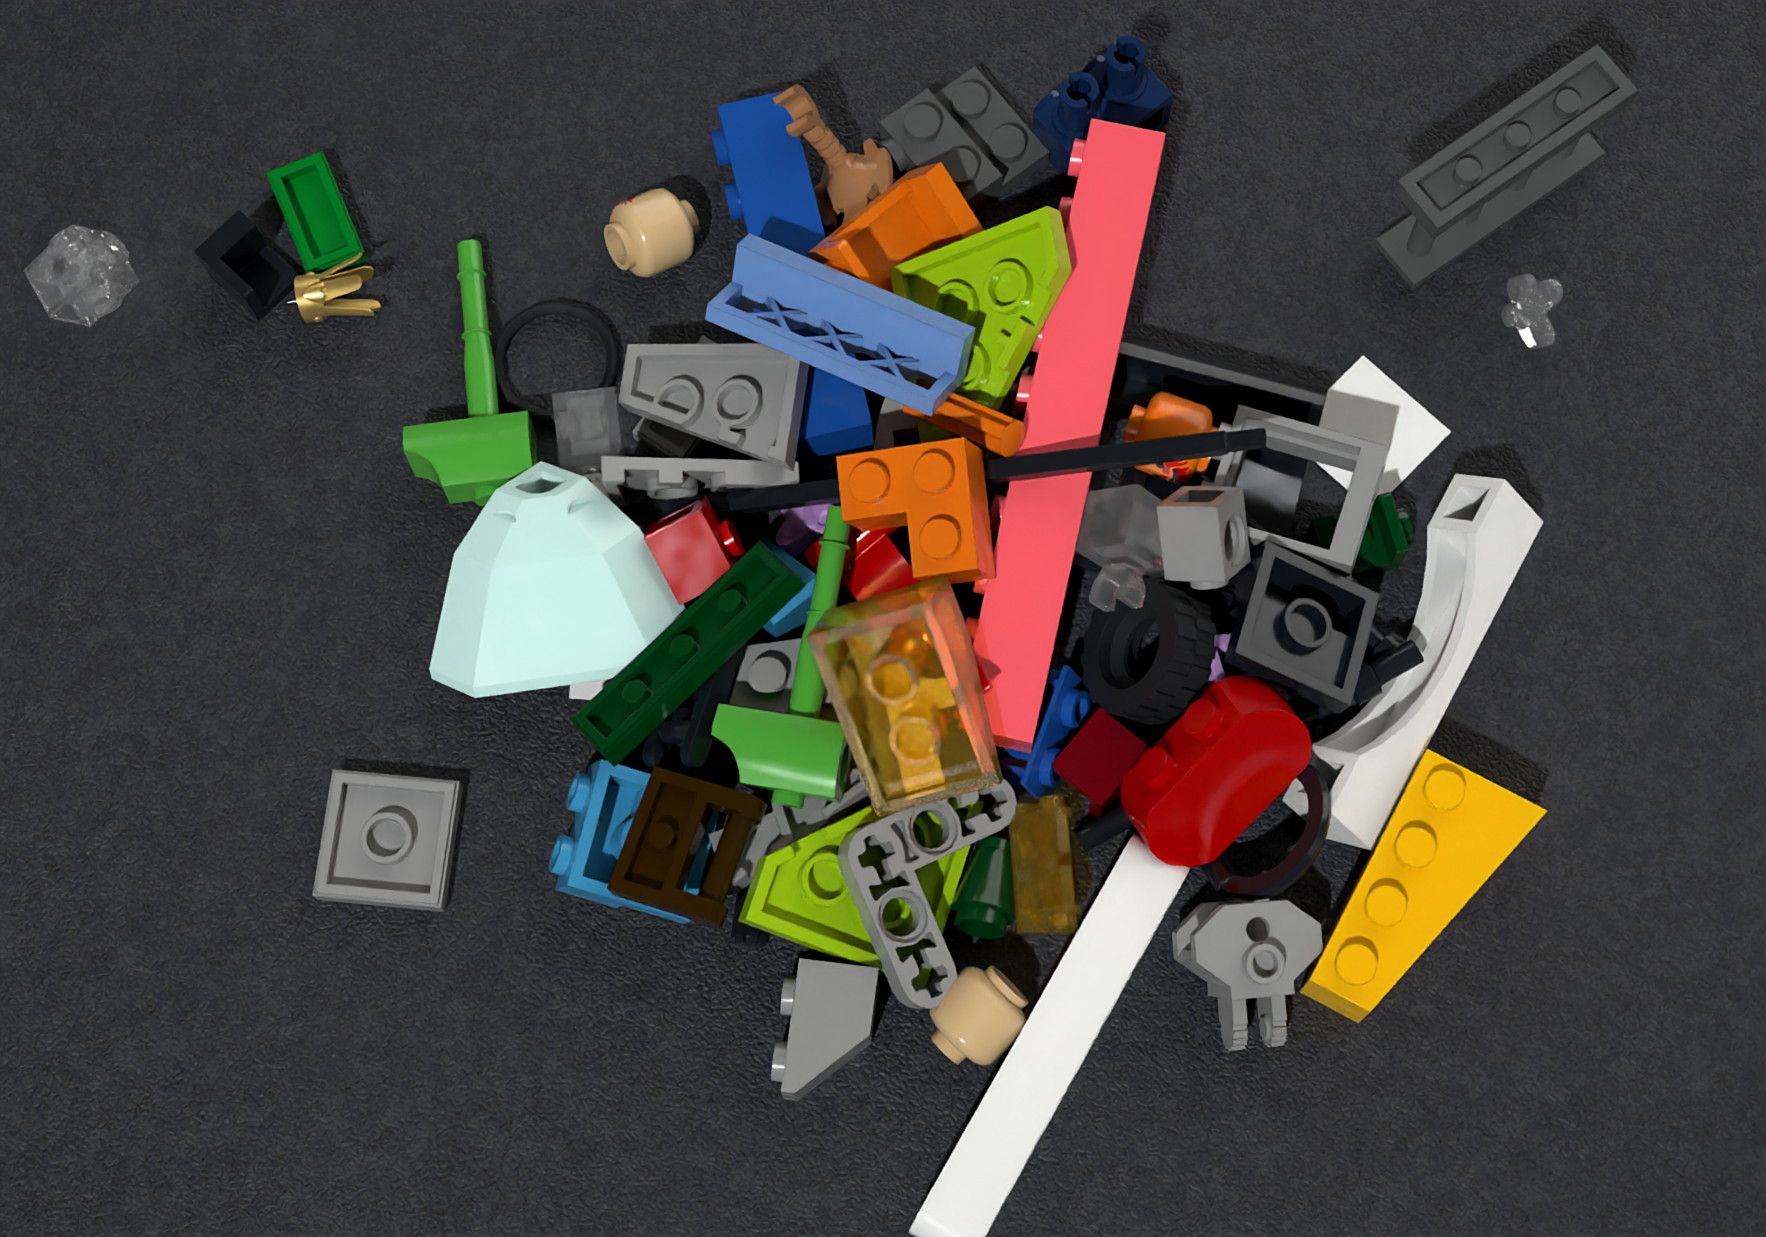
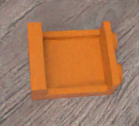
M940 161L908 171L807 252V255L812 260L894 293L889 268L982 232L984 229Z

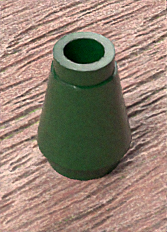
M987 836L977 841L976 849L973 851L950 906V910L955 914L953 925L960 932L978 938L998 939L1005 936L1007 925L1014 922V853L1016 847L1010 841L992 836Z

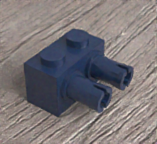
M1129 35L1121 36L1117 39L1116 46L1111 43L1107 48L1106 54H1101L1094 58L1082 72L1079 71L1069 76V83L1064 79L1059 89L1048 93L1033 111L1032 132L1048 149L1049 162L1074 189H1076L1078 177L1067 175L1075 138L1087 140L1091 118L1158 131L1169 122L1173 93L1145 65L1146 48L1142 41L1136 37Z

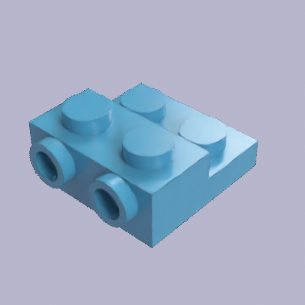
M603 759L589 765L587 774L577 772L571 782L566 799V809L576 812L570 836L563 834L558 836L549 861V872L559 875L555 890L614 908L624 906L682 924L691 922L688 918L614 896L607 889L651 774L620 764L614 767L609 761ZM713 810L683 891L695 895L699 893L711 847L708 834L715 831L719 811Z

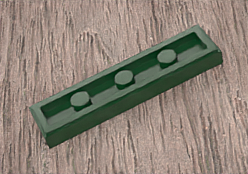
M759 540L570 720L614 767L617 766L793 599L805 585L786 564Z

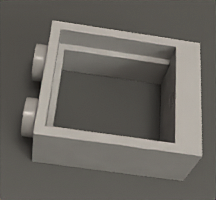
M1239 405L1233 424L1222 422L1219 431L1232 432L1265 428L1267 448L1353 472L1329 550L1247 526L1250 554L1264 542L1269 541L1279 547L1293 551L1330 571H1340L1352 575L1386 466L1389 446ZM1247 450L1229 452L1226 455L1212 457V459L1220 461L1214 483L1203 480L1201 486L1235 487Z

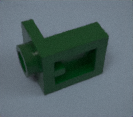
M1391 492L1377 495L1351 575L1355 579L1400 568L1409 551L1408 546L1413 544V530L1409 516L1404 508L1396 509ZM1340 514L1311 521L1308 529L1314 546L1330 549Z

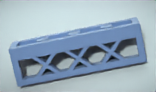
M750 233L737 244L732 281L707 304L705 320L929 416H932L964 380L975 327ZM741 301L764 312L747 313L735 308V306ZM807 329L820 336L803 337L790 330ZM863 353L876 360L859 361L846 354ZM920 377L934 384L928 390L906 381L904 378Z

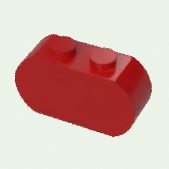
M1237 675L1218 680L1197 701L1187 708L1184 715L1152 748L1144 752L1138 762L1125 774L1120 790L1123 810L1151 852L1162 862L1172 866L1195 867L1212 862L1307 767L1311 756V737L1309 731L1275 687L1266 680L1250 675Z

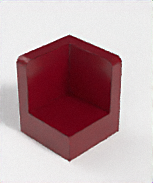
M1099 707L1053 761L1052 769L1090 801L1088 812L1097 817L1104 813L1120 795L1123 777L1138 762L1143 753L1151 747Z

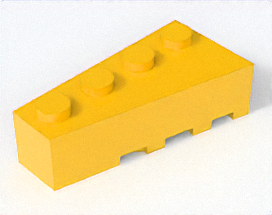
M1427 749L1413 772L1373 851L1371 850L1323 944V951L1317 956L1299 992L1359 1024L1548 810Z

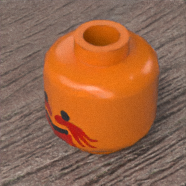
M1161 391L1151 398L1147 408L1134 405L1122 440L1125 442L1215 432L1219 431V428L1212 426L1213 415L1208 407ZM1211 457L1134 466V468L1176 484H1184L1192 478L1194 473L1204 476Z

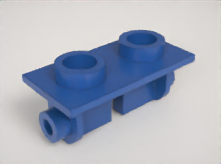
M1063 665L1061 672L1053 668L1049 670L1031 754L1004 748L995 772L1000 777L1008 781L1015 794H1021L1024 787L1038 802L1046 807H1049L1055 788L1061 786L1064 781L1053 771V761L1074 738L1077 729H1080L1085 724L1090 711V698L1088 696L1090 692L1087 687H1084L1083 680L1070 666Z

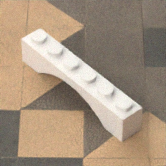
M1464 474L1454 475L1427 526V560L1422 594L1412 629L1407 638V641L1412 640L1417 645L1424 662L1382 685V693L1372 698L1358 715L1335 733L1311 745L1309 762L1323 776L1331 799V819L1326 839L1373 851L1543 524V520L1505 479ZM1295 778L1291 782L1282 801L1307 822V794L1302 783Z

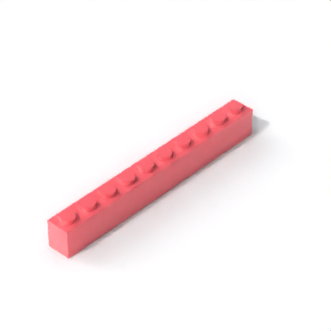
M1091 118L1087 140L1078 138L1074 140L1067 175L1078 177L1074 198L1062 196L1059 205L1072 272L1030 350L1039 353L1034 375L1022 373L1014 410L1025 412L1023 420L1025 438L1018 452L1012 457L1099 446L1166 133ZM1093 472L1011 481L1007 496L995 493L989 518L991 532L998 533L993 554L996 578L975 581L973 592L984 594L979 618L967 616L962 640L981 663L993 688L982 696L967 678H965V681L953 678L958 705L948 707L951 718L956 719L955 737L1031 754Z

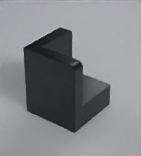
M240 210L232 215L194 251L209 276L258 321L265 317L294 289V279L296 276H299L291 266L266 244L257 226Z

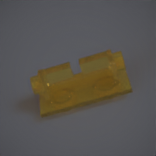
M1061 795L1038 798V804L1017 803L1015 815L1009 824L1017 933L1076 934L1078 931L1077 915L1081 912L1080 906L1075 903L1068 820L1072 817V809L1065 805L1064 796Z

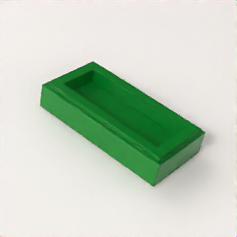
M323 151L266 173L306 272L322 273L361 252L363 254L361 258L331 275L369 261Z

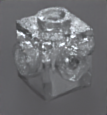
M73 224L54 235L50 240L49 246L23 270L50 319L86 326L94 325L101 317L115 311L121 305L122 298L140 282L128 261L129 252L118 237L108 231H99Z

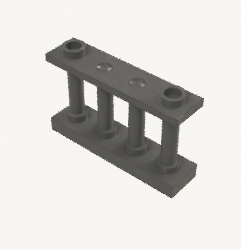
M1596 44L1397 181L1394 192L1411 211L1412 215L1378 237L1374 244L1413 290L1601 160L1606 152L1588 132L1629 105L1636 96L1638 89L1601 47Z

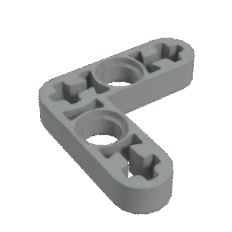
M986 773L966 778L853 830L844 837L839 845L837 856L839 868L893 993L899 1002L909 1008L931 1009L938 1007L951 985L958 978L953 959L914 870L998 832L1010 824L1016 812L1017 801L1015 792L1008 781L999 775ZM979 793L980 795L991 793L995 805L987 810L988 816L985 813L959 820L955 809L963 808L976 802L979 799ZM922 811L931 812L937 816L942 825V838L933 849L920 845L913 834V822ZM864 839L869 846L880 845L883 849L884 856L876 861V867L882 881L896 877L899 887L881 890L872 896L869 887L880 885L882 882L873 866L862 867L859 863L858 856L866 851ZM893 898L901 899L907 903L913 916L909 931L901 937L894 936L888 932L882 920L883 909L887 902ZM923 939L925 948L913 950V953L921 968L933 967L935 970L936 978L928 983L931 994L926 989L915 990L913 988L911 980L919 975L917 963L913 954L898 957L896 948L914 945Z

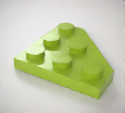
M1050 206L1032 211L889 268L894 294L975 327L965 378L953 393L996 411L1002 405L1072 272L1061 211ZM909 377V381L915 384L920 377ZM916 418L921 443L961 438Z
M903 788L759 858L738 921L847 963L879 968V974L886 977L840 871L837 859L839 845L844 837L853 830L944 788L907 797L906 788ZM977 800L963 808L955 809L959 820L981 814L984 802ZM922 811L913 822L914 837L925 848L933 849L938 845L943 832L941 822L931 812ZM864 839L866 851L858 856L859 863L862 867L873 866L882 882L880 885L869 887L872 896L881 890L899 887L896 877L882 881L876 867V861L884 856L883 849L880 845L869 846ZM971 844L914 870L941 934H943L951 909L950 906L954 899ZM891 899L885 905L882 913L885 928L894 936L899 937L909 931L913 919L911 909L901 899ZM923 939L914 945L896 948L898 957L913 954L919 968V975L911 980L912 986L916 989L926 988L932 967L921 968L913 953V950L925 948Z

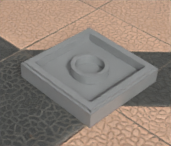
M332 769L312 896L317 900L445 912L463 792L461 782Z

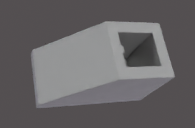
M799 958L797 976L785 975L780 1014L791 1016L788 1042L776 1041L771 1069V1081L782 1082L781 1094L784 1100H800L872 1044L880 983L879 968Z

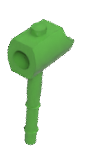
M471 239L463 240L457 244L459 263L457 279L460 281L464 323L462 339L465 341L464 372L468 418L404 426L403 451L415 477L429 479L443 488L450 504L475 501L477 505L485 507L496 489L538 463L535 431L528 411L499 414L495 362L490 342L492 333L488 327L484 280L487 278V274L483 270L481 243Z
M828 506L823 539L819 541L821 550L810 610L806 611L808 619L799 647L787 714L719 703L712 725L711 735L727 745L735 756L739 769L740 783L751 789L773 792L771 803L785 807L803 809L805 797L841 803L850 766L854 730L846 723L819 719L832 651L834 620L838 618L835 615L845 556L846 551L850 549L848 540L851 525L842 521L841 506Z

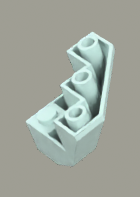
M540 461L494 491L455 551L429 667L431 678L474 698L614 679L686 610L684 604L679 605L647 546L641 529L586 477Z

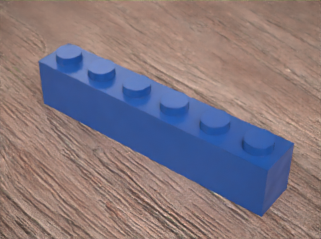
M783 91L718 105L721 129L712 130L710 134L718 167L730 164L734 182L723 185L731 221L743 218L747 235L750 233L809 258L807 252L826 237L800 136L796 138L788 134L786 126L793 122L792 117L787 109L783 106L775 105L773 100L776 95ZM743 238L736 239L737 244H738ZM752 306L753 313L764 312ZM807 329L790 330L803 337L820 336ZM855 353L846 354L856 359ZM809 365L797 444L801 461L874 445L872 420L864 388L812 365Z

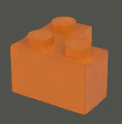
M965 437L836 456L842 521L864 532L908 525L913 578L932 587L996 578L982 449Z

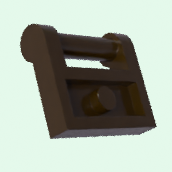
M654 766L607 889L614 896L688 918L695 923L709 928L722 929L728 913V908L724 906L725 899L753 825L761 824L767 809V803L760 798L738 790ZM713 810L719 811L729 816L700 893L695 895L683 891Z

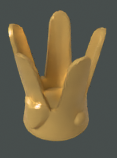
M362 252L322 273L307 272L305 275L296 276L294 279L296 298L284 301L286 306L297 304L301 316L306 323L313 321L321 322L324 320V317L331 315L374 316V311L382 308L380 303L373 299H333L358 290L362 286V282L371 279L374 275V268L372 266H362L331 275L357 261L363 256Z

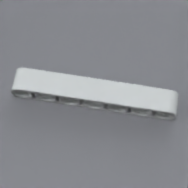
M1135 834L1132 835L928 1194L908 1233L915 1237H985L1191 867L1172 866L1162 862L1151 852L1141 837Z

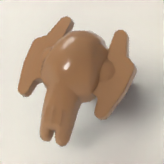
M794 84L773 98L775 105L783 106L792 117L793 122L786 126L788 134L796 138L803 135L826 163L822 171L820 183L813 190L821 220L829 230H834L837 227L838 214L844 213L842 223L844 224L893 184L892 159L888 150L885 147L878 148L876 143L870 138L863 143L865 155L846 153L845 147L840 144L838 138L833 135L828 127H825V123L819 117L814 101L803 87Z

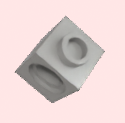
M1182 486L1156 506L1165 581H1189L1190 587L1198 590L1216 589L1227 585L1230 578L1251 562L1243 487Z

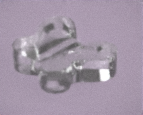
M1530 273L1511 277L1507 282L1510 302L1505 305L1501 314L1503 323L1509 328L1516 327L1525 344L1532 350L1551 346L1555 341V331L1547 314L1548 310L1561 301L1563 297L1562 285L1553 278L1537 282Z

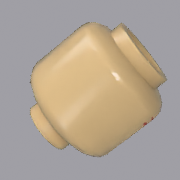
M664 188L652 189L614 206L610 214V223L604 228L605 243L613 261L620 269H629L639 277H652L689 260L694 251V235L699 233V221L688 201H679L673 193Z
M990 965L985 971L976 967H966L957 975V980L951 985L940 1005L929 1009L931 1019L938 1028L930 1037L935 1045L957 1065L966 1057L979 1065H991L1016 1041L1027 1021L1023 1009L1029 1002L1023 993L994 966Z

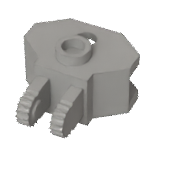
M1267 898L1257 901L1229 900L1200 903L1172 931L1173 956L1176 961L1207 982L1208 996L1218 998L1220 1031L1225 1049H1228V1051L1243 1050L1247 1045L1248 1020L1246 999L1257 998L1262 1041H1264L1267 1047L1285 1045L1284 1042L1287 1041L1286 1036L1288 1035L1285 995L1295 994L1294 980L1323 951L1321 924L1293 903L1284 899L1270 900Z

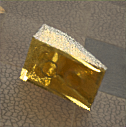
M947 575L832 608L824 612L807 635V640L877 817L1001 784L1003 777L970 634Z

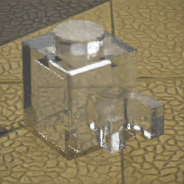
M615 386L552 394L560 468L584 476L591 483L602 482L601 456L627 457L622 407L618 402L619 392Z
M1138 484L1089 491L1087 494L1075 551L1102 567V570L1092 584L1088 602L1104 612L1115 610L1116 599L1132 609L1142 608L1145 597V583L1142 574L1156 578L1165 577L1156 508L1162 500Z

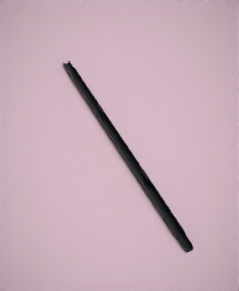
M1265 428L1225 432L1223 430L983 460L986 484L1216 457L1226 455L1229 452L1267 448V435ZM837 478L628 504L617 507L638 527L649 526L650 523L705 496L708 497L718 517L839 503L841 501Z

